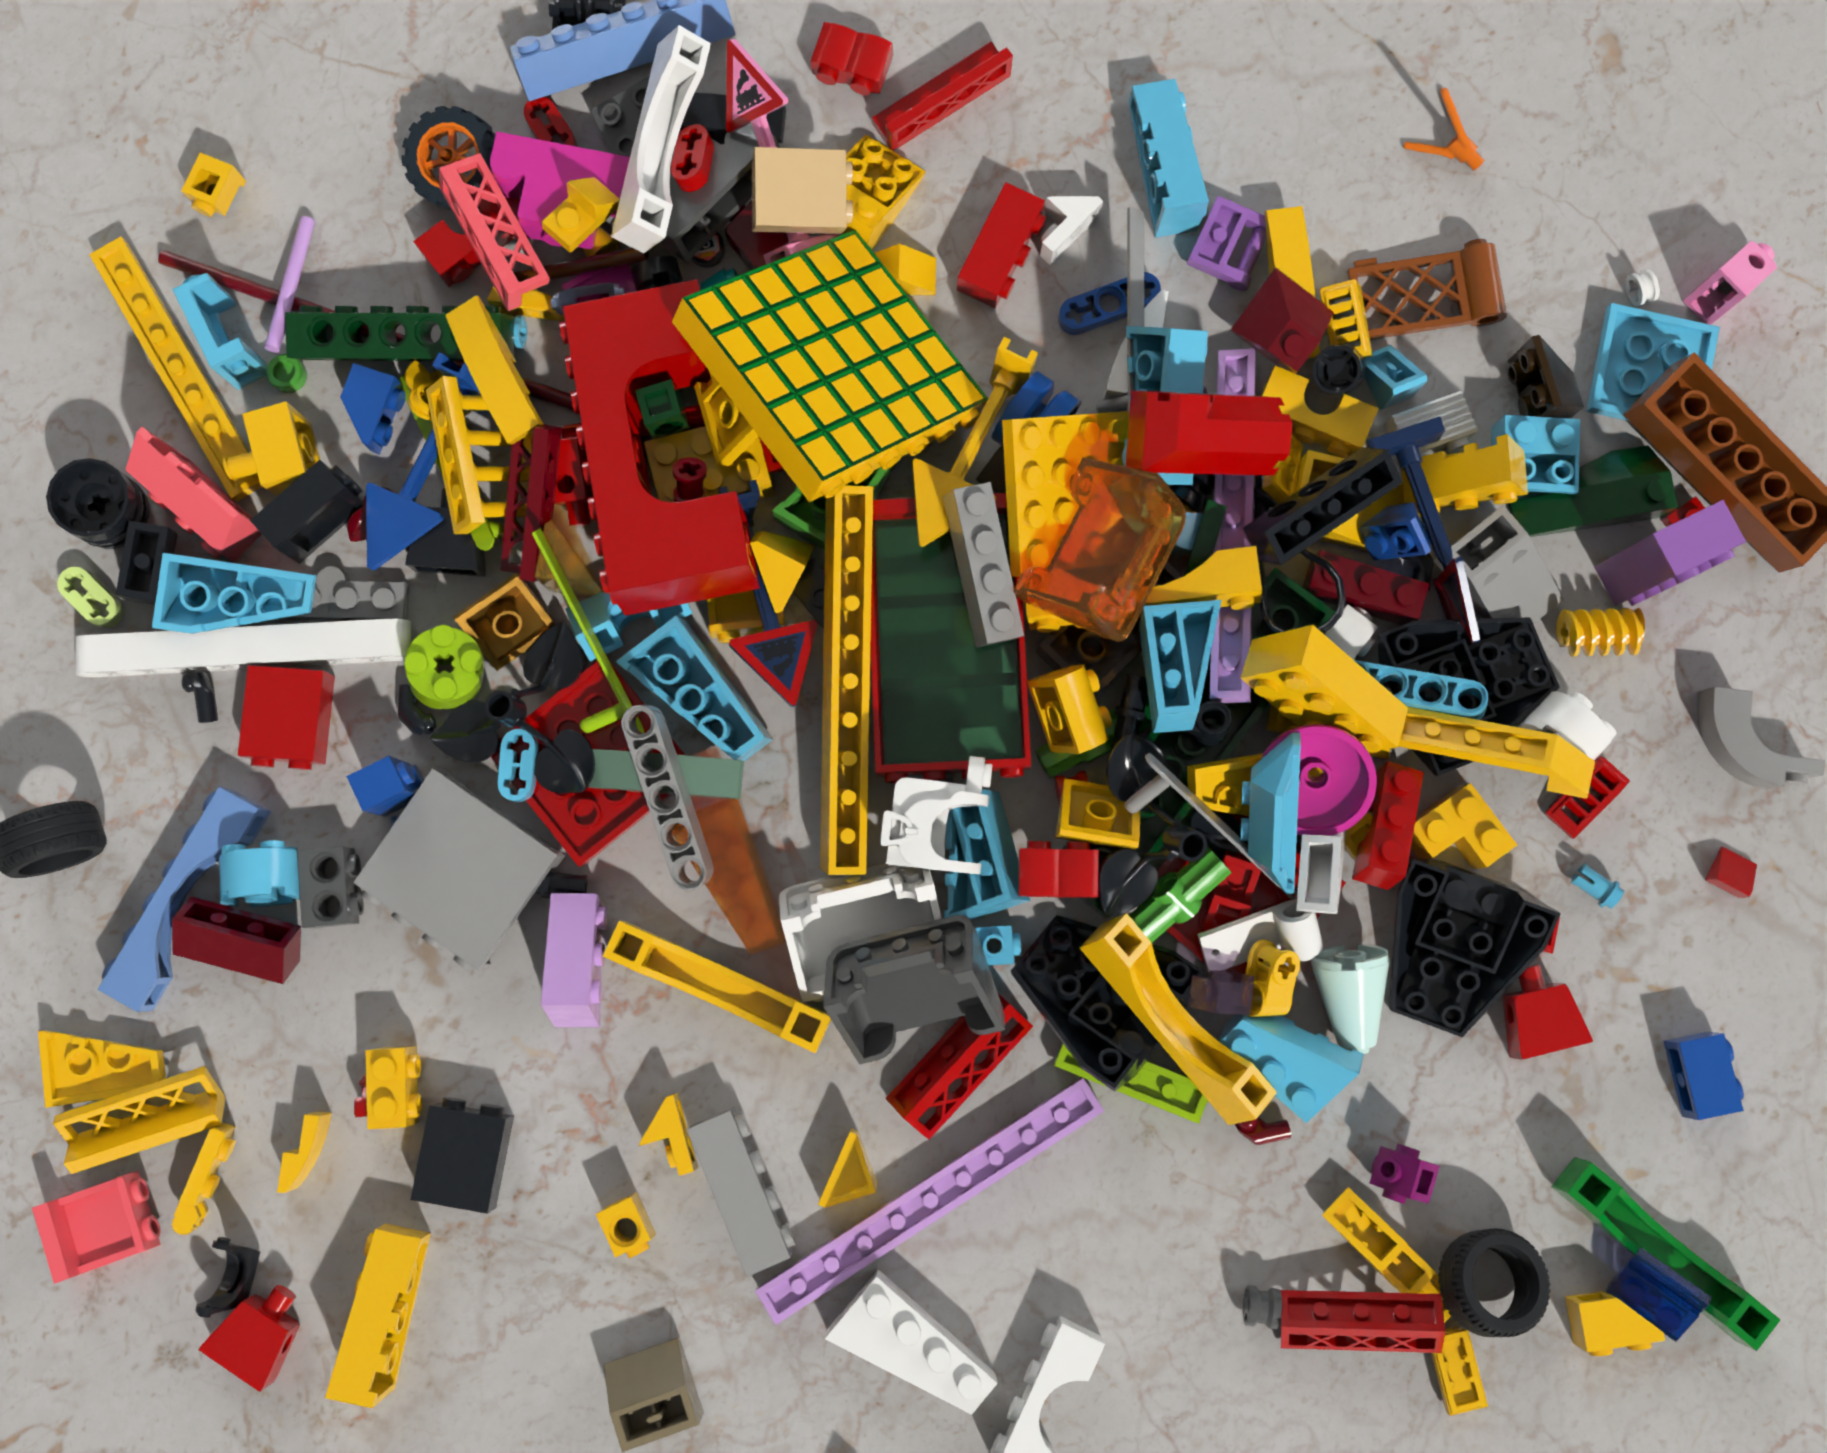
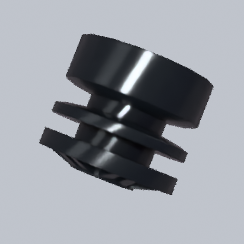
M92 458L73 460L60 468L51 479L46 494L48 512L58 526L84 542L103 549L124 547L129 520L147 523L150 514L148 497L139 484L106 461Z

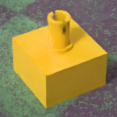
M287 401L243 413L242 416L251 451L223 458V466L227 477L232 482L243 477L258 474L260 485L277 497L316 462L321 460L311 422Z

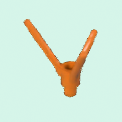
M1441 88L1439 92L1456 132L1455 138L1446 147L1405 142L1403 148L1441 155L1450 159L1455 157L1460 163L1465 161L1474 171L1485 160L1476 151L1477 145L1466 135L1448 89Z

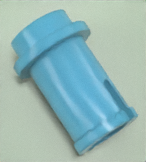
M1586 863L1581 865L1577 871L1589 878L1590 882L1576 874L1573 875L1570 881L1571 884L1576 885L1599 901L1598 905L1601 908L1607 906L1612 909L1624 894V890L1619 887L1620 883L1618 881L1612 883L1590 868Z

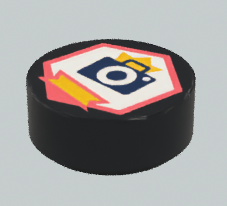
M717 232L691 260L696 265L704 268L719 264L725 254V246L721 235Z

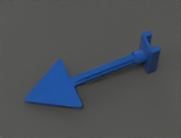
M438 353L432 365L443 376L457 377L459 391L462 394L481 395L466 363H463L460 369L446 355ZM433 428L400 493L395 494L373 483H367L366 485L367 567L373 571L444 519L440 513L416 503V498L438 457Z

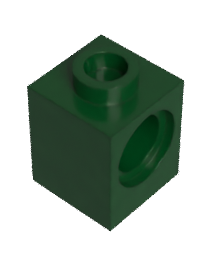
M672 379L635 390L644 425L654 439L690 429L681 394Z

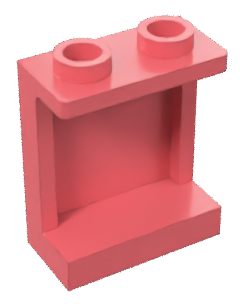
M139 1171L116 1177L71 1195L32 1207L54 1284L161 1245L159 1240L161 1233L160 1225L157 1218L151 1214L148 1204L149 1188L146 1181L140 1177Z

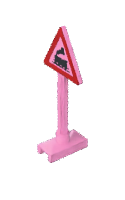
M736 39L727 40L726 130L729 133L734 132L751 123L759 147H776L766 116L786 105L788 98ZM786 233L789 242L763 256L766 264L838 237L840 234L810 236V233Z

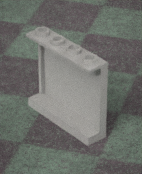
M432 768L353 883L363 889L360 894L366 900L377 906L383 903L394 912L391 916L397 922L409 928L414 925L424 932L422 938L427 943L437 949L445 947L454 953L453 960L461 967L469 971H473L474 968L482 970L490 966L491 963L488 962V959L551 868H557L566 855L446 771Z

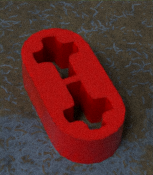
M542 97L526 102L523 114L536 139L554 142L552 136L557 133L561 141L565 142V145L578 147L572 130L549 98ZM542 110L543 113H546L550 123L545 126L541 119L536 116L535 112Z
M693 124L684 128L678 134L674 149L671 174L680 190L684 192L697 191L707 183L709 178L714 143L707 129L700 124Z

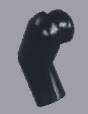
M195 670L194 673L186 672L182 676V688L188 693L194 691L198 722L209 723L217 721L216 698L208 675L200 670Z

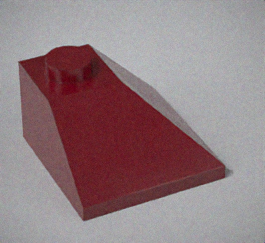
M1274 268L1230 331L1278 367L1292 373H1297L1321 341L1334 312L1277 268Z

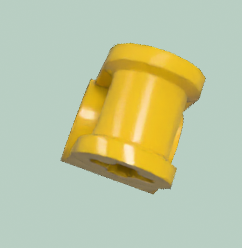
M1266 939L1259 940L1253 944L1248 953L1247 968L1239 995L1240 1007L1247 1016L1251 1017L1284 1016L1290 1011L1292 1005V995L1300 969V959L1293 951L1277 949L1272 941Z

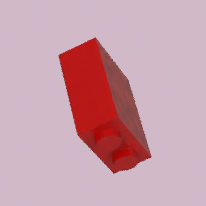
M248 665L237 756L251 759L250 766L274 768L275 761L289 762L288 768L296 770H312V764L325 765L335 676L323 670Z

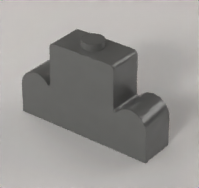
M751 123L737 131L727 132L724 144H719L712 139L714 151L707 183L697 191L684 192L680 190L670 169L669 185L673 207L666 236L661 243L666 250L686 263L752 198V152L755 147H759ZM772 135L776 148H780L776 137Z

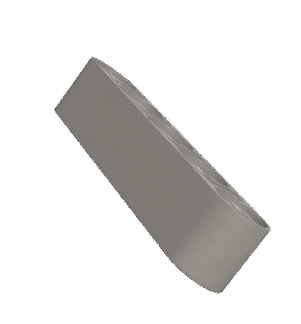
M632 706L623 714L621 721L622 729L671 877L675 885L680 889L694 890L708 883L712 878L714 871L713 862L665 717L661 710L655 706ZM641 712L647 713L651 719V727L646 733L639 731L636 726V718ZM653 749H657L663 755L664 762L659 770L653 769L648 763L649 753ZM665 786L672 788L676 794V801L672 807L664 805L660 799L661 790ZM677 823L685 826L688 831V840L685 844L678 843L673 837V827ZM688 861H693L700 867L701 875L698 881L690 880L686 876L684 868Z

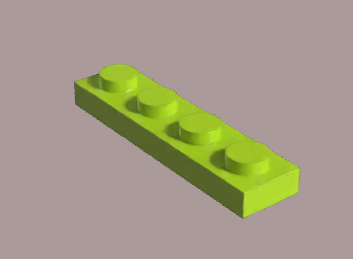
M1061 1043L1053 1064L1054 1066L1107 1087L1083 1070L1065 1045ZM1148 1061L1134 1078L1116 1090L1197 1124L1200 1123L1208 1101L1188 1077Z

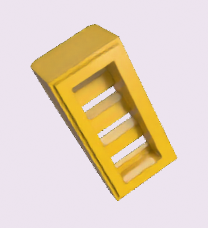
M1355 279L1320 288L1321 302L1334 312L1327 327L1331 346L1360 339L1361 345L1353 348L1357 349L1364 358L1372 357L1360 284ZM1351 297V300L1334 304V301ZM1354 310L1355 315L1336 319V314ZM1357 325L1358 330L1339 335V329Z
M494 286L487 298L490 306L501 307V313L565 321L564 316L552 309L551 298L553 297L535 289L522 294L521 307L511 311H507Z

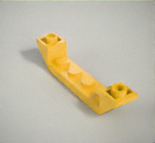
M1408 707L1398 746L1549 776L1546 791L1585 799L1588 797L1595 765L1594 760L1557 734ZM1392 749L1380 750L1377 753H1370V755L1390 759Z

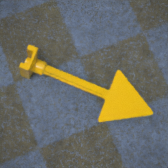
M1003 337L997 349L989 381L993 391L951 471H942L917 458L913 460L918 544L920 547L926 546L950 531L943 496L953 489L972 486V484L964 479L1007 396H1015L1032 376L1038 352L1031 349L1027 358L1008 350L1011 339Z

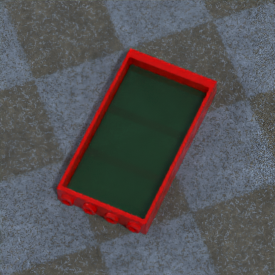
M993 493L996 496L995 504L1010 567L1006 493ZM915 498L873 500L870 648L876 775L878 777H885V783H896L899 779L908 778L911 775H923L925 780L943 781L946 780V774L962 773V779L967 780L969 757L976 756L985 757V764H993L992 772L1000 771V777L1002 778L1024 776L1023 770H1031L1025 632L1024 636L1013 640L976 647L950 531L926 546L920 547L918 544ZM1012 577L1024 631L1022 577Z

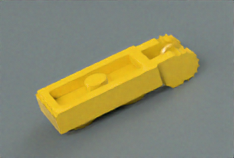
M223 1122L221 1125L209 1130L174 1213L175 1218L172 1219V1229L178 1235H188L204 1222L203 1219L208 1213L204 1200L205 1198L210 1199L215 1193L220 1182V1176L216 1175L221 1161L226 1162L234 1149L236 1140L231 1137L236 1128L235 1126Z

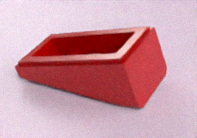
M1602 756L1594 760L1595 765L1590 784L1600 796L1596 799L1589 792L1587 799L1580 798L1589 806L1587 810H1584L1572 799L1573 796L1560 794L1543 813L1571 839H1575L1630 782L1623 773ZM1596 773L1609 784L1608 787L1595 776ZM1564 805L1579 817L1576 823L1560 810Z

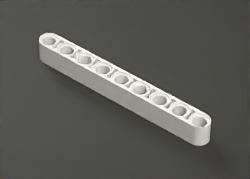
M392 618L229 627L194 634L176 631L81 635L75 637V675L95 678L194 672L195 670L203 672L245 670L248 668V665L282 668L405 661L407 650L411 644V621Z

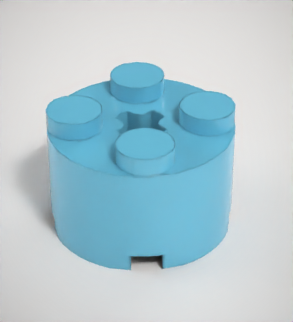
M279 840L260 842V848L246 849V845L242 844L222 846V854L219 856L220 904L238 907V899L250 903V907H268L293 903V898L300 900L298 848L285 847V842Z

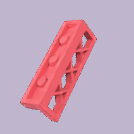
M481 153L440 167L439 188L507 311H511L521 307L522 294L549 284L550 278ZM477 168L483 178L480 187L464 183L459 174ZM481 199L498 205L500 211L497 219L480 213L478 207ZM488 226L493 227L492 232L490 231ZM499 230L516 237L517 244L514 251L497 244L495 239ZM516 261L532 266L537 276L518 282L513 273Z

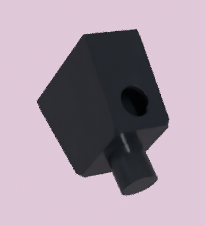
M443 488L440 507L427 508L440 513L444 519L410 544L405 565L413 571L421 573L485 577L484 551L476 546L471 533L454 534L446 491Z

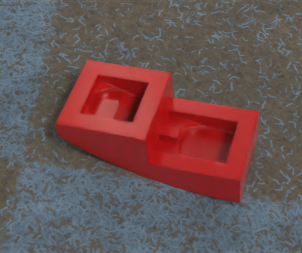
M1224 851L1221 861L1232 873L1211 891L1202 924L1203 930L1207 931L1248 916L1251 909V898L1261 870L1246 856Z

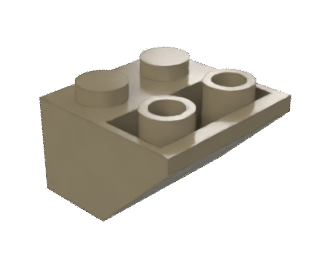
M680 1337L604 1364L609 1412L622 1452L699 1425L704 1412Z

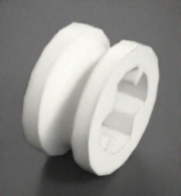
M1650 269L1640 271L1639 275L1636 273L1630 274L1625 280L1627 296L1634 306L1638 307L1645 304L1646 301L1653 302L1658 299L1660 293L1659 283L1654 272Z

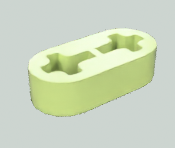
M75 566L62 571L57 581L58 590L87 621L102 628H111L119 624L124 614L123 605L94 574ZM75 578L82 580L81 585L88 591L86 594L74 590L76 587L73 583ZM96 600L108 605L106 607V610L109 612L107 617L100 616L101 611L94 604Z

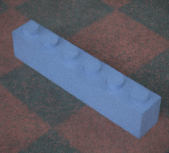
M652 0L643 4L640 2L626 4L621 8V11L608 15L598 13L590 16L586 22L574 26L569 24L560 25L554 28L551 33L540 37H523L515 45L510 46L528 100L533 101L653 62L658 43L678 25L709 43L733 36L735 31L726 0Z

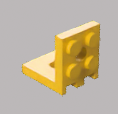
M709 371L711 379L707 383L697 382L694 388L716 465L730 466L759 436Z

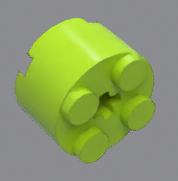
M438 625L418 635L410 644L404 661L405 671L410 689L420 702L433 709H456L465 702L473 700L478 695L484 678V663L480 647L470 635L448 625ZM440 664L444 666L451 664L452 672L449 673L444 670L439 674L438 666Z

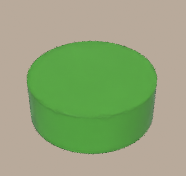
M287 354L274 357L267 366V379L280 392L294 393L300 390L307 380V370L304 364L298 359L287 358Z

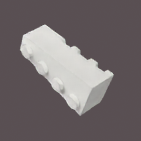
M879 1269L873 1273L826 1331V1340L971 1415L998 1384L996 1372Z

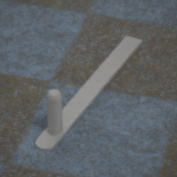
M1129 207L1127 208V326L1144 327V211ZM1127 339L1128 371V357L1133 356V340ZM1128 373V394L1100 400L1096 405L1098 413L1120 412L1128 410L1130 413L1129 396H1131V390H1135L1134 373Z
M1151 753L1145 755L1146 761L1158 775L1126 801L1125 808L1129 813H1137L1171 785L1277 885L1248 856V845L1244 841H1240V837L1156 757ZM1294 890V894H1285L1291 900L1297 899L1298 892Z

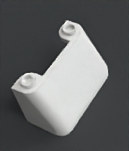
M884 863L867 867L866 875L829 876L790 886L779 894L781 923L802 1003L807 1001H824L826 962L830 953L838 946L942 919L930 869Z

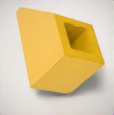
M1604 1291L1565 1296L1573 1344L1588 1352L1591 1356L1613 1354V1348L1627 1347L1629 1350L1636 1351L1652 1348L1653 1342L1665 1341L1664 1332L1621 1300Z

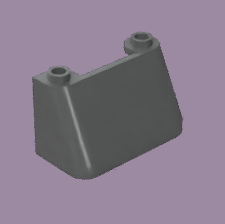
M951 916L845 943L834 949L828 956L823 1008L859 1065L880 1060L890 1054L896 1043V1032L965 1016L969 1029L978 1035H987L1005 1030L1004 1010L977 931L972 921L966 916Z

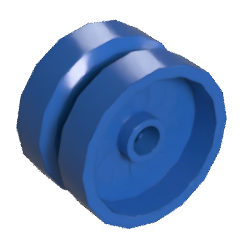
M1036 371L1006 407L995 426L991 439L1004 448L1002 420L1076 415L1082 401L1066 390L1058 393L1048 403L1054 391V381L1040 371Z

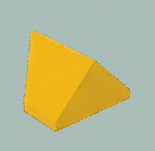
M759 531L753 536L750 545L774 612L779 613L783 611L815 545L778 534Z
M851 1128L818 1202V1205L824 1208L876 1193V1177L860 1134L853 1128Z

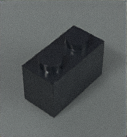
M129 520L116 596L128 601L155 605L162 554L175 553L178 536L175 531L165 526Z

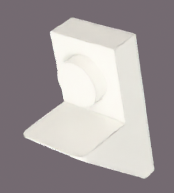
M1099 196L1047 197L1044 212L1055 223L1041 237L1040 257L1051 265L1100 216L1103 200Z

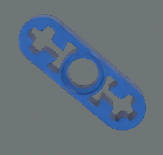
M1144 272V289L1151 288L1148 298H1144V308L1161 291V285L1157 277L1148 272ZM1127 277L1067 299L1062 304L1058 316L1061 329L1070 335H1079L1127 317ZM1105 295H1112L1118 299L1120 307L1114 312H1106L1100 307L1099 300ZM1088 302H1092L1093 313L1091 311L1083 314L1080 323L1076 324L1074 319H1067L1070 309H1074L1077 314L1088 311Z

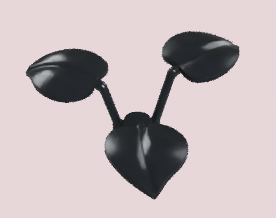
M560 622L551 627L533 644L526 655L523 666L524 677L533 684H539L538 686L522 690L513 688L511 693L503 690L494 691L487 697L485 703L479 700L467 701L458 706L448 716L444 724L430 737V740L441 751L455 759L468 763H478L487 760L498 750L500 739L496 732L497 729L501 728L502 725L507 727L518 726L547 746V748H544L537 754L535 759L534 775L542 787L558 794L582 793L588 789L595 772V757L589 741L580 733L566 729L561 731L552 742L547 736L525 721L527 707L521 699L524 696L544 692L547 686L555 690L567 688L580 677L584 666L582 650L568 625Z
M1132 732L1124 735L1114 746L1106 767V780L1109 790L1118 800L1126 802L1158 775L1146 761L1145 755L1151 753L1166 767L1165 758L1161 750L1154 743ZM1152 800L1147 806L1169 824L1162 837L1165 851L1146 853L1141 858L1136 851L1129 848H1122L1109 854L1102 862L1098 872V891L1102 911L1107 916L1121 915L1139 906L1151 895L1158 880L1156 869L1147 864L1151 860L1166 859L1171 861L1177 856L1186 861L1194 862L1205 854L1207 846L1220 860H1222L1225 850L1233 853L1240 851L1197 810L1192 812L1188 827L1180 824L1178 820L1172 818ZM1211 810L1241 838V826L1229 813Z

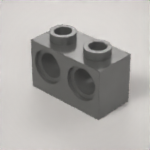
M342 846L297 851L302 928L360 924L359 915L363 914L364 902L360 892H357V885L353 883L361 872V861L358 854H355V848ZM334 858L338 864V870L329 879L325 874V865L330 859ZM336 896L340 901V910L332 917L327 911V904L332 897Z

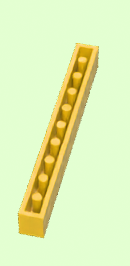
M845 485L836 495L828 499L826 498L820 870L828 875H866L873 486Z

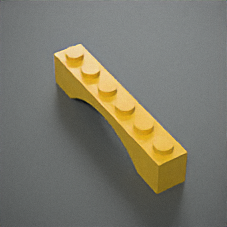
M1256 546L1217 550L1202 565L1187 575L1164 585L1145 589L1118 590L1099 587L1079 580L1061 569L1040 572L1039 575L1023 577L1030 630L1037 629L1038 632L1042 633L1054 632L1059 630L1060 626L1075 625L1078 628H1090L1098 625V622L1114 620L1118 624L1131 623L1136 621L1137 617H1141L1143 606L1222 600L1220 608L1231 606L1233 610H1245L1253 607L1255 603H1261L1262 595Z
M1127 913L1102 923L1080 947L1081 951L1228 1125L1257 1119L1277 1094L1276 1090L1252 1062L1234 1053L1216 1040L1184 1009L1161 974L1151 941Z
M627 921L618 922L603 954V957L716 1005L813 1053L818 1051L831 1022L829 1015L825 1011L805 1002L802 1003L801 1000Z

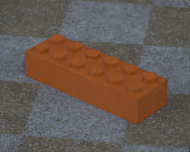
M1695 352L1673 363L1623 414L1712 505L1724 500L1744 538L1778 573L1804 566L1827 542V486Z

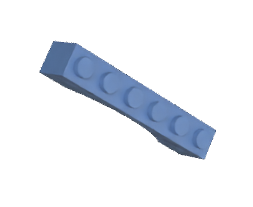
M218 787L216 791H213L206 798L202 807L204 811L197 824L192 825L185 833L182 840L184 846L178 856L170 860L162 873L164 879L157 891L152 892L142 906L144 912L138 923L130 927L122 939L124 946L117 958L112 959L102 972L103 981L97 990L136 1012L153 1011L173 978L171 966L172 918L181 909L186 896L199 878L219 861V856L222 854V846L229 844L251 845L271 813L270 810L232 789Z

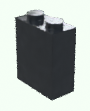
M443 1097L442 1103L429 1105L410 1200L488 1214L497 1207L514 1115L503 1114L504 1107L481 1104L480 1109L465 1107V1100Z

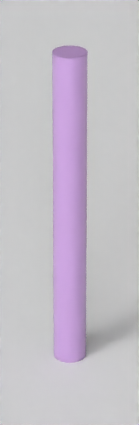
M307 216L300 217L265 343V349L273 353H279L286 330L285 312H291L315 221Z

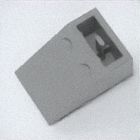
M1504 505L1451 545L1453 559L1460 556L1463 558L1473 607L1482 619L1531 617L1534 624L1564 600L1529 534ZM1435 558L1434 562L1443 571L1442 564Z

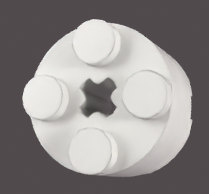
M1558 691L1551 692L1519 725V728L1557 734L1592 760H1595L1617 734L1616 730L1608 722L1600 719L1591 711L1593 708L1591 701L1578 692H1574L1571 696Z

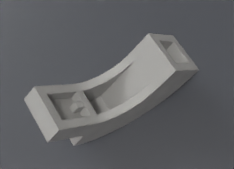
M1712 687L1699 692L1698 723L1701 736L1715 761L1733 777L1758 788L1771 789L1785 786V783L1807 784L1808 778L1824 775L1825 760L1781 755L1768 749L1758 739L1751 720L1753 691Z

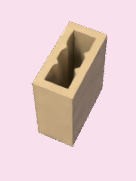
M755 147L752 152V232L842 234L847 228V223L851 224L853 219L852 200H846V185H852L853 165L852 162H846V150Z

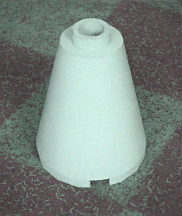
M1357 944V950H1345L1344 945L1322 948V951L1311 959V966L1337 1045L1349 1051L1354 1049L1366 1054L1369 1052V1048L1377 1044L1390 962L1386 948Z

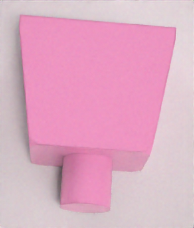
M1750 241L1687 296L1683 302L1703 323L1713 324L1745 298L1777 268L1776 263L1773 261L1775 256L1773 249L1767 244H1757ZM1725 280L1734 288L1728 295H1724L1718 290V286Z

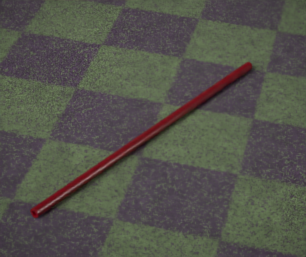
M162 250L159 254V264L190 275L208 273L221 286L275 305L277 304L279 290L166 250ZM295 296L291 311L300 312V306L321 305ZM321 306L323 307V313H335V310ZM367 325L362 327L360 335L369 336ZM396 332L397 341H402L404 335ZM453 361L460 369L463 363H465V361ZM521 376L530 392L528 395L574 410L570 393Z

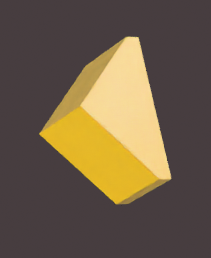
M900 243L874 253L907 295L935 296V257Z

